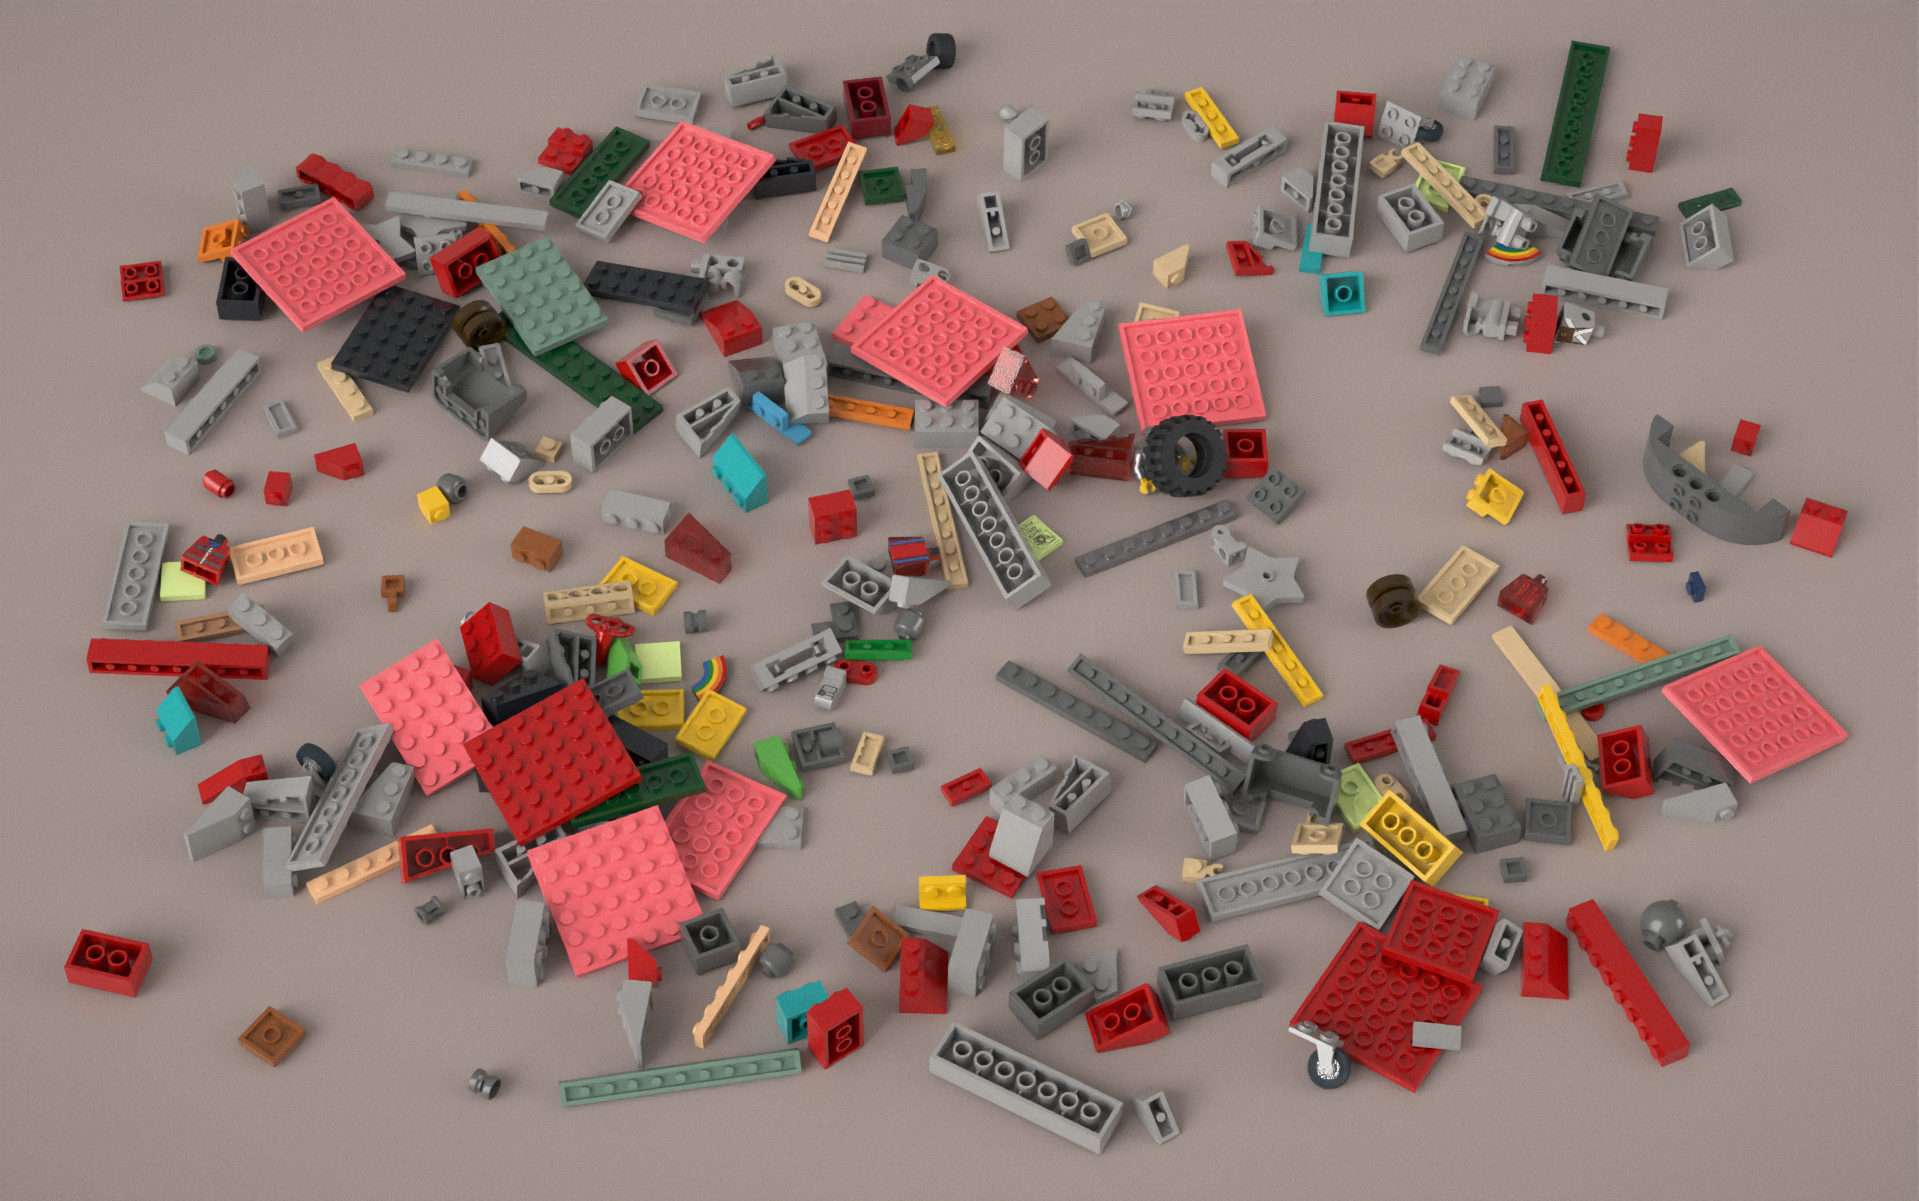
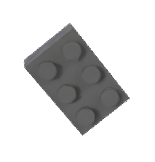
M1496 774L1453 784L1452 793L1454 798L1458 799L1460 803L1462 817L1466 818L1469 831H1467L1466 835L1475 854L1518 843L1521 825Z
M1064 957L1010 991L1009 1009L1031 1034L1039 1040L1094 1005L1095 988L1068 958Z

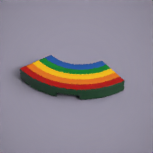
M723 655L703 662L704 676L698 683L692 686V692L698 702L707 689L718 694L722 692L721 690L727 681V663Z

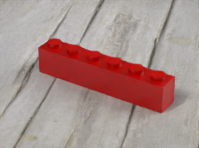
M1543 399L1523 403L1519 420L1562 514L1583 511L1586 492Z

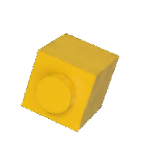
M437 486L417 494L419 509L431 525L450 517L449 502Z

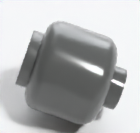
M446 473L436 483V486L448 502L459 503L468 494L467 482L463 477Z
M915 608L902 610L894 624V630L898 633L897 637L899 639H919L926 625L924 614Z
M780 942L777 945L770 944L759 957V963L762 966L760 971L769 978L773 976L783 977L794 963L793 952Z

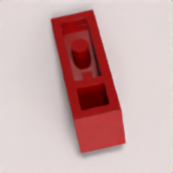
M260 754L240 759L197 784L202 804L214 802L227 786L243 794L246 782L268 780L263 756Z
M1155 885L1137 896L1141 904L1166 932L1180 942L1190 940L1194 935L1201 932L1195 909Z

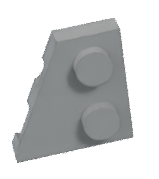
M781 806L756 842L757 848L801 850L804 807Z
M1115 947L1075 963L1077 970L1095 988V1004L1117 996V951Z

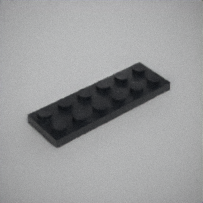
M596 261L583 285L590 295L594 297L695 314L710 287V281L705 278Z

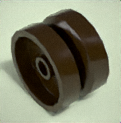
M475 300L466 304L454 316L452 323L453 330L467 348L470 346L476 352H479V346L500 343L507 331L506 323L497 314L493 306L485 300Z
M1392 574L1384 576L1372 583L1367 589L1366 598L1372 609L1373 617L1377 625L1383 628H1397L1406 625L1414 620L1421 611V604L1415 593L1412 581L1406 575Z

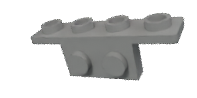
M1069 357L1056 366V370L1111 415H1116L1128 406V402L1074 358Z
M1184 699L1178 713V717L1189 724L1184 730L1221 757L1231 753L1245 764L1249 763L1251 752L1256 747L1254 743L1191 699Z

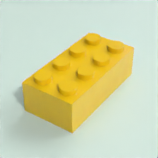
M1391 790L1387 791L1359 824L1432 887L1437 884L1463 853Z

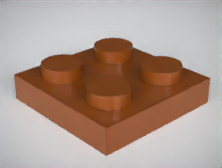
M1053 297L1018 310L1016 313L1018 320L1023 326L1028 328V332L1037 344L1052 338L1069 319Z
M872 906L847 941V944L884 972L901 949V938H908L910 934L876 907Z
M269 1006L237 1040L239 1045L275 1068L307 1034L304 1028Z

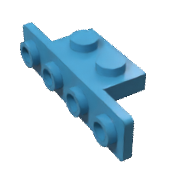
M759 391L753 395V403L743 404L797 446L812 436V431L803 424H789L788 413Z

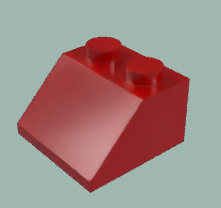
M657 339L644 342L615 363L624 378L648 395L678 375Z
M1806 497L1790 544L1832 558L1848 511Z

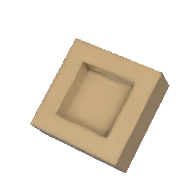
M544 436L535 450V456L555 463L564 448L563 442Z

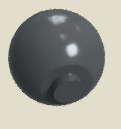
M1671 899L1669 901L1660 900L1646 907L1640 919V928L1645 936L1643 940L1645 946L1654 951H1659L1662 946L1667 947L1684 937L1687 931V917L1678 902Z

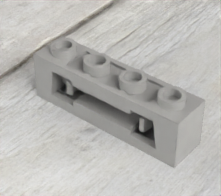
M1270 126L1252 138L1246 139L1235 148H1231L1220 157H1216L1212 161L1211 176L1227 189L1284 155L1288 139L1273 126ZM1269 152H1272V153H1273V154H1271L1270 156H1268V157L1265 158V156H1266ZM1237 171H1239L1238 175L1231 178L1232 174H1236Z
M831 628L753 664L748 669L759 692L765 689L767 692H771L779 688L778 683L783 680L789 683L798 679V673L804 670L808 674L818 669L817 664L823 661L827 665L837 660L836 655L841 653L842 650ZM818 641V645L814 647L811 646V644ZM810 648L813 656L822 652V656L809 658L779 673L780 676L773 677L774 674L780 672L778 663ZM774 662V666L767 668L766 665Z

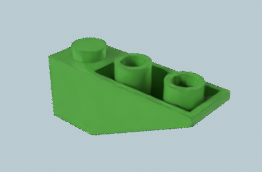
M626 637L612 638L606 678L629 668L637 685L640 686L643 667L630 641Z
M779 735L753 743L754 757L761 773L795 799L802 801V791L805 790L804 782L801 777L798 778L796 775L797 767L794 760L790 761L789 759L790 752L787 744L782 743Z

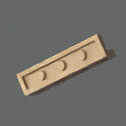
M630 580L543 592L547 625L586 620L590 614L608 617L635 613ZM558 598V600L548 601V599Z

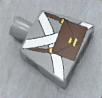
M1564 302L1557 317L1553 343L1585 346L1591 336L1602 338L1605 327L1604 325L1595 324L1594 311Z

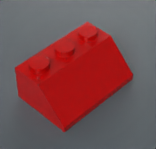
M1641 724L1597 735L1602 791L1629 799L1653 795L1654 787L1649 739Z
M1523 922L1522 929L1524 931L1520 938L1521 996L1568 1000V938L1547 923Z
M901 938L899 1013L947 1014L948 951L925 938Z

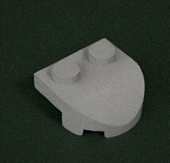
M1146 89L1145 93L1137 91L1132 107V115H1136L1137 118L1141 119L1152 117L1159 121L1171 120L1174 96H1166V91L1159 89Z
M1456 426L1453 428L1452 435L1444 443L1442 450L1448 452L1450 456L1460 457L1472 465L1481 466L1489 458L1491 448L1484 445L1470 426L1467 430H1462L1460 426Z

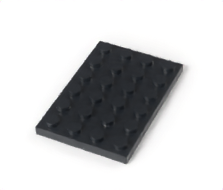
M393 285L375 295L331 362V369L409 393L451 327L454 316L460 310V305Z

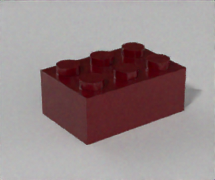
M882 76L843 81V100L851 137L853 139L891 135V115Z

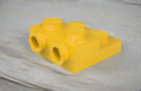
M1489 468L1484 474L1480 473L1473 483L1477 486L1475 488L1472 487L1465 498L1468 499L1466 506L1482 517L1489 514L1503 525H1506L1518 506L1524 491Z

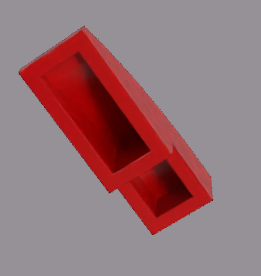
M1439 664L1419 705L1417 715H1420L1421 720L1427 718L1430 724L1438 726L1461 671Z

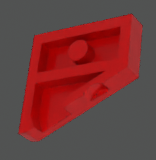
M1227 241L1226 250L1235 276L1273 275L1274 267L1272 265L1267 266L1262 261L1263 256L1255 251L1249 242Z

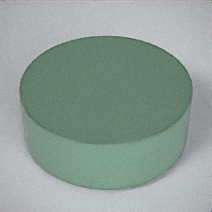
M208 344L199 346L195 350L197 362L202 365L213 363L217 358L216 349Z

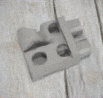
M1493 196L1485 212L1491 216L1486 215L1479 232L1493 237L1497 236L1496 241L1507 247L1526 250L1529 240L1524 237L1527 231L1533 233L1538 226V223L1533 219L1534 216L1505 199ZM1490 221L1488 228L1485 229L1486 223Z
M704 253L703 259L693 258L691 263V272L699 274L689 273L688 276L709 279L710 287L707 290L708 294H717L719 288L727 289L730 283L734 287V297L738 298L746 274L745 257L711 256L708 253Z
M1470 293L1463 325V333L1466 336L1478 334L1480 329L1483 330L1484 336L1498 337L1497 339L1504 340L1505 334L1516 336L1522 309L1511 307L1510 300H1505V302L1499 299L1487 300L1478 298L1479 293Z

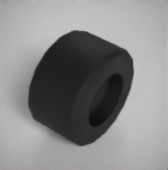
M933 33L928 38L926 54L928 56H937L940 61L933 69H950L955 62L956 44L953 36L949 33Z

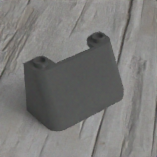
M1577 207L1556 249L1559 260L1567 264L1586 219V216H1584L1585 210ZM1625 232L1608 277L1634 281L1653 247L1652 236L1642 232L1641 236L1637 237V233L1633 232L1631 235Z
M470 346L431 370L432 396L435 402L484 441L492 438L527 399V390L522 385L514 383L508 389L484 370L483 356Z
M1261 744L1256 746L1251 752L1241 800L1252 803L1253 798L1261 797V801L1265 802L1267 797L1307 808L1310 809V816L1317 815V824L1328 827L1337 809L1342 772L1336 765L1320 763L1274 749L1267 744Z

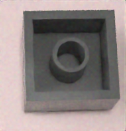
M902 215L882 240V257L912 270L917 258L927 261L937 248L938 229Z
M723 908L679 923L681 942L697 975L738 961L741 952L740 942Z

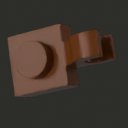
M404 575L382 576L381 595L382 598H387L388 612L398 611L397 597H404Z

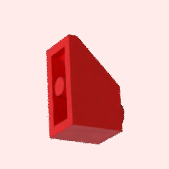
M908 105L893 130L896 145L900 146L927 135L934 126L931 108Z
M355 443L314 454L317 472L344 481L365 475L363 461Z
M627 938L629 980L652 982V988H658V981H662V967H657L656 959L632 938Z

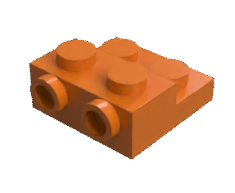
M237 218L203 228L197 258L201 263L218 258L224 263L225 257H233L231 249L244 243L245 238L249 237L247 226Z

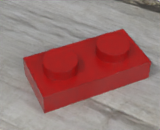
M978 768L941 785V792L950 805L954 807L990 790L992 783L983 770Z

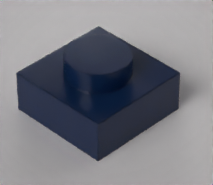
M1698 571L1691 572L1688 582H1686V591L1688 595H1691L1694 603L1701 602L1704 598L1706 586Z

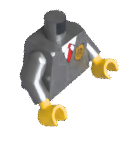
M1148 426L1143 429L1144 438L1135 442L1130 464L1138 482L1141 481L1142 483L1139 489L1143 494L1149 493L1147 486L1151 492L1156 490V487L1151 482L1152 477L1148 478L1146 474L1147 466L1143 464V459H1146V454H1143V447H1147L1148 444L1145 440L1148 435L1153 434L1151 429L1154 426ZM1177 442L1174 450L1176 466L1180 465V460H1182L1183 469L1185 471H1192L1188 466V462H1191L1195 467L1196 459L1188 458L1186 456L1188 453Z

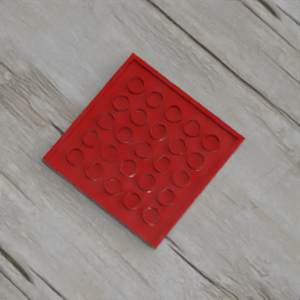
M583 678L463 744L520 847L643 780Z
M1359 921L1290 1020L1289 1027L1299 1022L1304 1023L1306 1020L1318 1026L1317 1029L1320 1031L1336 1033L1339 1035V1040L1344 1041L1340 1049L1348 1055L1349 1059L1416 1093L1444 1049L1412 1046L1414 1021L1460 1026L1481 994L1483 985L1473 981L1470 986L1382 955L1381 952L1387 935Z

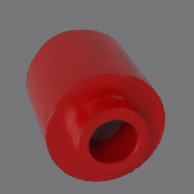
M218 470L208 471L203 477L204 488L213 494L225 499L233 495L236 488L233 480Z

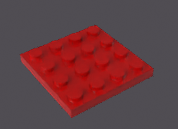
M1411 880L1381 954L1471 986L1500 910Z

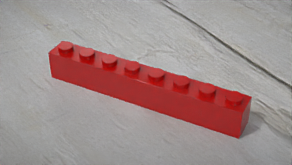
M91 638L86 661L90 673L267 680L271 655L269 645Z
M1594 899L1569 908L1566 918L1568 930L1574 933L1580 948L1586 951L1592 966L1600 972L1603 983L1609 986L1615 1001L1621 1004L1629 1022H1633L1637 1028L1640 1039L1646 1042L1652 1057L1658 1060L1662 1067L1686 1058L1691 1044Z

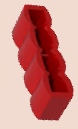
M312 153L296 167L299 180L307 185L318 184L319 192L328 194L331 198L334 197L338 202L343 203L353 211H360L374 198L373 187L368 181L357 179L353 173L342 170L337 164L327 162L321 155Z

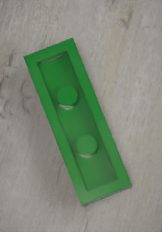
M911 639L845 640V660L902 661L912 659Z

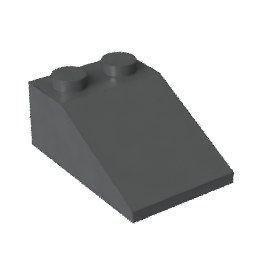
M769 357L728 361L741 404L753 403V395L758 391L771 401L783 400L784 379L780 368Z

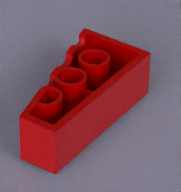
M493 828L397 837L401 883H407L452 867L450 852L470 845L473 846L477 857L495 852Z

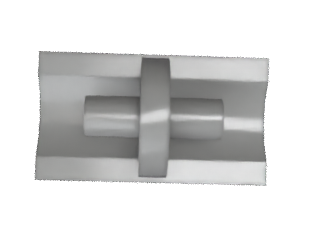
M1706 918L1699 920L1701 926L1690 933H1696L1701 944L1706 941L1709 942L1710 945L1704 947L1711 962L1718 960L1719 964L1725 963L1726 960L1720 945L1722 944L1724 948L1730 947L1729 940L1733 937L1731 930L1722 929L1721 925L1715 927L1716 933L1714 934Z

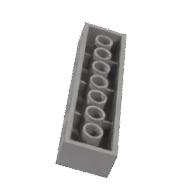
M1325 121L1309 242V251L1323 252V254L1349 258L1353 241L1364 126Z
M970 451L937 475L1008 603L1018 610L1052 586L987 467L973 451Z
M954 1021L930 1056L931 1073L1099 1155L1122 1119L1123 1102Z

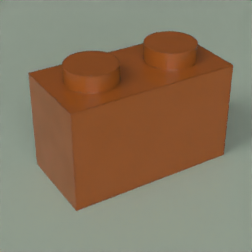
M523 526L511 543L512 558L519 562L530 564L539 570L551 572L563 555L562 541Z

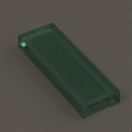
M1728 188L1679 202L1678 209L1687 219L1711 204L1720 211L1741 206L1742 200L1733 188Z

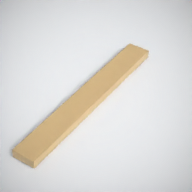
M938 452L917 454V462L934 536L940 551L939 558L941 559L944 579L951 581V586L947 590L969 588L949 497L937 476L942 472Z
M1512 626L1493 633L1492 639L1536 696H1538L1541 686L1550 684L1553 692L1562 691ZM1578 711L1566 715L1567 724L1570 730H1573L1576 737L1575 742L1578 749L1582 750L1584 758L1590 763L1598 762L1599 751L1596 734Z

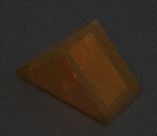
M1504 414L1501 432L1507 438L1505 446H1501L1500 460H1505L1524 448L1529 434L1511 416Z

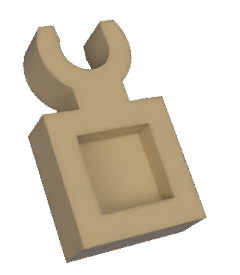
M1393 148L1387 156L1382 153L1370 161L1368 169L1381 178H1385L1396 170L1398 164L1402 163L1403 156H1395L1396 149Z
M1184 857L1182 882L1196 883L1198 879L1216 875L1214 874L1216 872L1222 873L1223 865L1213 864L1207 866V860Z

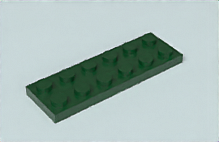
M616 126L550 198V206L580 219L609 180L618 183L650 147V141Z
M692 751L637 766L643 780L570 820L572 828L576 829L706 792V786Z

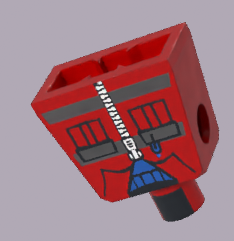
M217 534L214 540L201 536L181 556L180 570L218 586L229 562L230 547L226 545L228 543L227 538L222 534Z

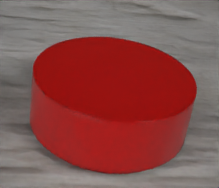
M1600 703L1582 709L1581 715L1587 721H1599L1603 717L1604 706Z

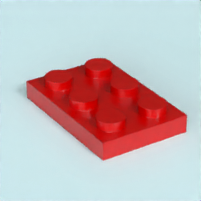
M842 124L789 143V149L795 158L811 159L815 171L839 163L848 142L854 144L856 142Z
M1082 865L1036 873L1041 898H1044L1045 902L1044 909L1051 935L1097 927V919Z

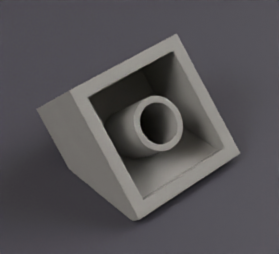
M182 355L165 361L141 387V391L176 407L200 380L197 362Z
M498 438L490 439L479 459L486 464V469L498 473L501 476L500 479L508 484H512V482L522 483L545 464L544 461L517 441Z

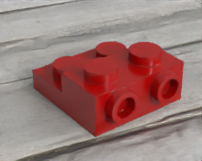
M557 127L548 138V146L538 157V164L563 171L564 174L571 176L593 152L592 140L586 134L580 136L573 133L570 128L565 127L562 129Z

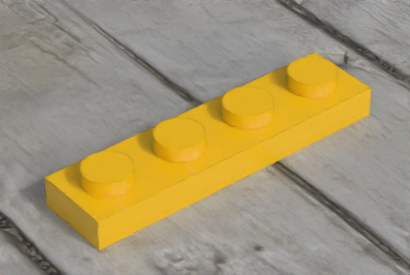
M1203 87L1185 92V100L1192 110L1197 112L1209 128L1210 135L1220 149L1238 144L1239 137Z

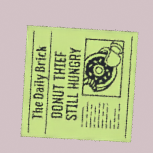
M1035 515L1019 524L1038 560H1041L1063 545V540Z

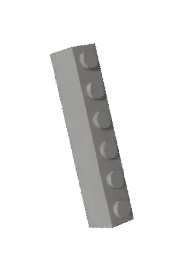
M1546 265L1540 294L1558 296V300L1662 320L1669 289Z
M237 349L233 355H230L227 362L215 372V375L209 382L204 384L202 390L191 399L188 406L178 414L173 423L167 426L164 432L167 446L189 455L262 372L259 357L241 349Z
M1420 715L1394 721L1391 734L1427 821L1453 844L1464 841L1467 831H1469L1468 822L1461 815L1460 803L1453 796L1452 784L1445 777L1444 765L1437 758L1436 746L1429 739L1426 723L1422 722Z

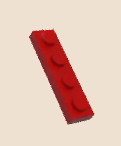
M1427 718L1422 719V722L1426 723L1428 727L1430 741H1435L1436 733ZM1392 729L1346 742L1344 749L1352 764H1360L1399 752L1391 734Z

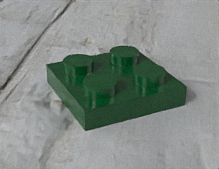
M898 167L858 171L865 205L905 201Z

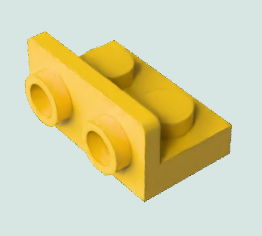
M966 875L919 877L920 909L928 911L966 910Z

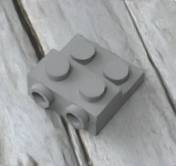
M1259 205L1257 210L1251 213L1249 223L1253 224V227L1250 230L1249 237L1253 239V245L1272 250L1276 245L1294 251L1297 247L1296 216Z

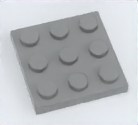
M1356 837L1319 892V895L1356 920L1379 931L1415 876Z

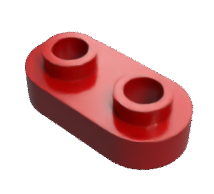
M840 660L834 665V668L846 671L847 683L871 685L878 678L877 667L869 662Z

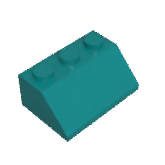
M731 434L712 457L713 467L711 471L716 479L719 478L722 482L724 490L727 493L730 492L733 496L735 504L738 507L741 506L745 513H748L768 503L767 475L735 434Z

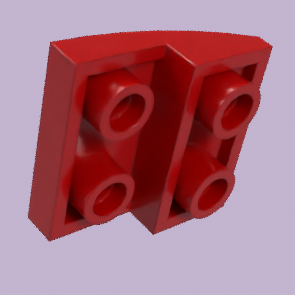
M161 261L120 266L123 302L165 296Z
M1642 523L1626 524L1629 561L1673 562L1672 535L1669 525L1661 523L1655 525Z

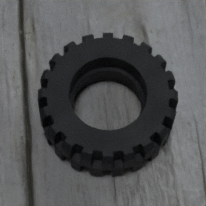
M1181 415L1160 421L1159 425H1155L1151 429L1153 434L1147 436L1145 440L1148 443L1147 447H1143V454H1146L1143 464L1147 466L1146 474L1148 478L1152 477L1153 479L1151 481L1155 487H1160L1162 493L1170 494L1172 497L1201 496L1206 494L1207 491L1213 490L1216 487L1215 483L1220 482L1223 478L1221 473L1225 472L1227 468L1225 459H1228V453H1225L1224 448L1227 445L1226 441L1221 439L1223 436L1219 429L1215 430V424L1207 421L1202 416ZM1183 436L1192 442L1197 455L1196 465L1188 476L1179 471L1174 460L1175 446Z

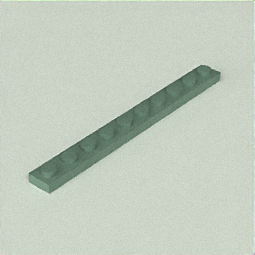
M1729 634L1557 692L1558 704L1561 710L1568 715L1707 668L1740 654L1741 650L1733 636ZM1536 699L1534 706L1543 722H1547L1538 699Z
M799 1048L564 1080L559 1081L562 1107L799 1074L802 1073Z

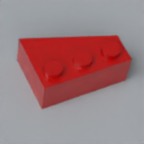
M1639 113L1637 121H1633L1632 133L1634 135L1630 136L1629 147H1631V150H1627L1626 161H1629L1628 170L1653 173L1662 131L1663 116Z

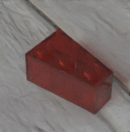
M1003 346L987 385L1008 395L1030 398L1037 390L1038 377L1025 355Z
M1135 433L1121 438H1116L1114 435L1104 440L1088 438L1069 441L1068 448L1074 455L1071 465L1065 469V474L1129 482Z
M689 512L664 540L665 557L718 584L732 570L731 553Z
M198 660L166 691L168 695L174 687L179 686L192 711L234 724L251 709L244 694Z

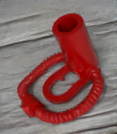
M599 614L588 615L586 624L596 632V664H606L612 638L632 636L636 631L635 627L622 622L619 617L608 618ZM593 620L599 621V624L593 623Z

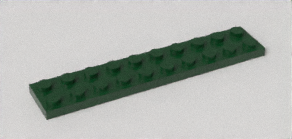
M1571 41L1540 181L1580 188L1610 47Z
M504 312L498 313L506 323L507 328L503 340L596 408H599L600 404L611 396L630 406L632 409L634 434L664 411L663 405L573 340L535 357Z

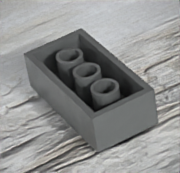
M1248 944L1158 967L1157 984L1172 1021L1262 998L1264 985Z

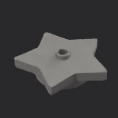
M409 190V194L430 196L414 190ZM458 192L430 197L458 200ZM405 213L397 215L401 220V231L409 233L412 238L415 236L445 234L452 230L467 231V224L461 220Z
M399 216L377 225L358 222L398 265L402 261L416 257L415 249L401 237V220Z
M1249 546L1244 566L1223 579L1224 587L1241 594L1242 597L1252 594L1264 612L1268 609L1277 608L1284 603L1304 602V594L1294 579L1299 564V557L1297 556L1271 558Z

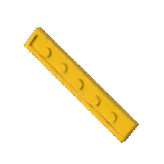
M1249 594L1233 601L1232 607L1248 630L1272 629L1274 636L1270 651L1264 652L1302 706L1305 708L1322 700L1324 697L1323 693L1253 595Z

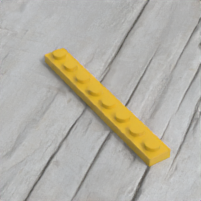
M1550 684L1541 686L1537 699L1566 764L1574 763L1584 779L1581 798L1605 852L1614 850L1619 840L1618 830L1616 827H1613L1610 820V812L1603 805L1599 788L1595 787L1591 770L1586 767L1584 754L1581 749H1578L1575 742V734L1567 724L1566 713L1561 710L1558 704L1557 693L1553 692Z

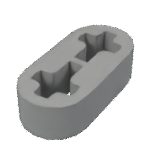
M1191 110L1182 114V126L1190 138L1197 143L1207 141L1209 128L1201 116Z

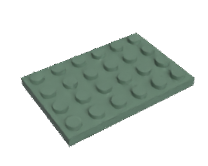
M549 236L475 267L476 274L535 357L608 325V318Z

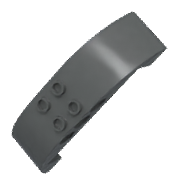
M1660 415L1654 416L1645 448L1643 468L1650 487L1661 500L1704 532L1730 543L1763 545L1780 541L1783 538L1790 514L1788 508L1773 498L1756 512L1670 449L1669 444L1674 426Z

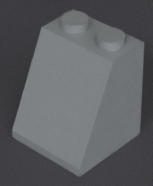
M1014 793L1002 809L989 856L1028 877L1053 845L1055 813Z

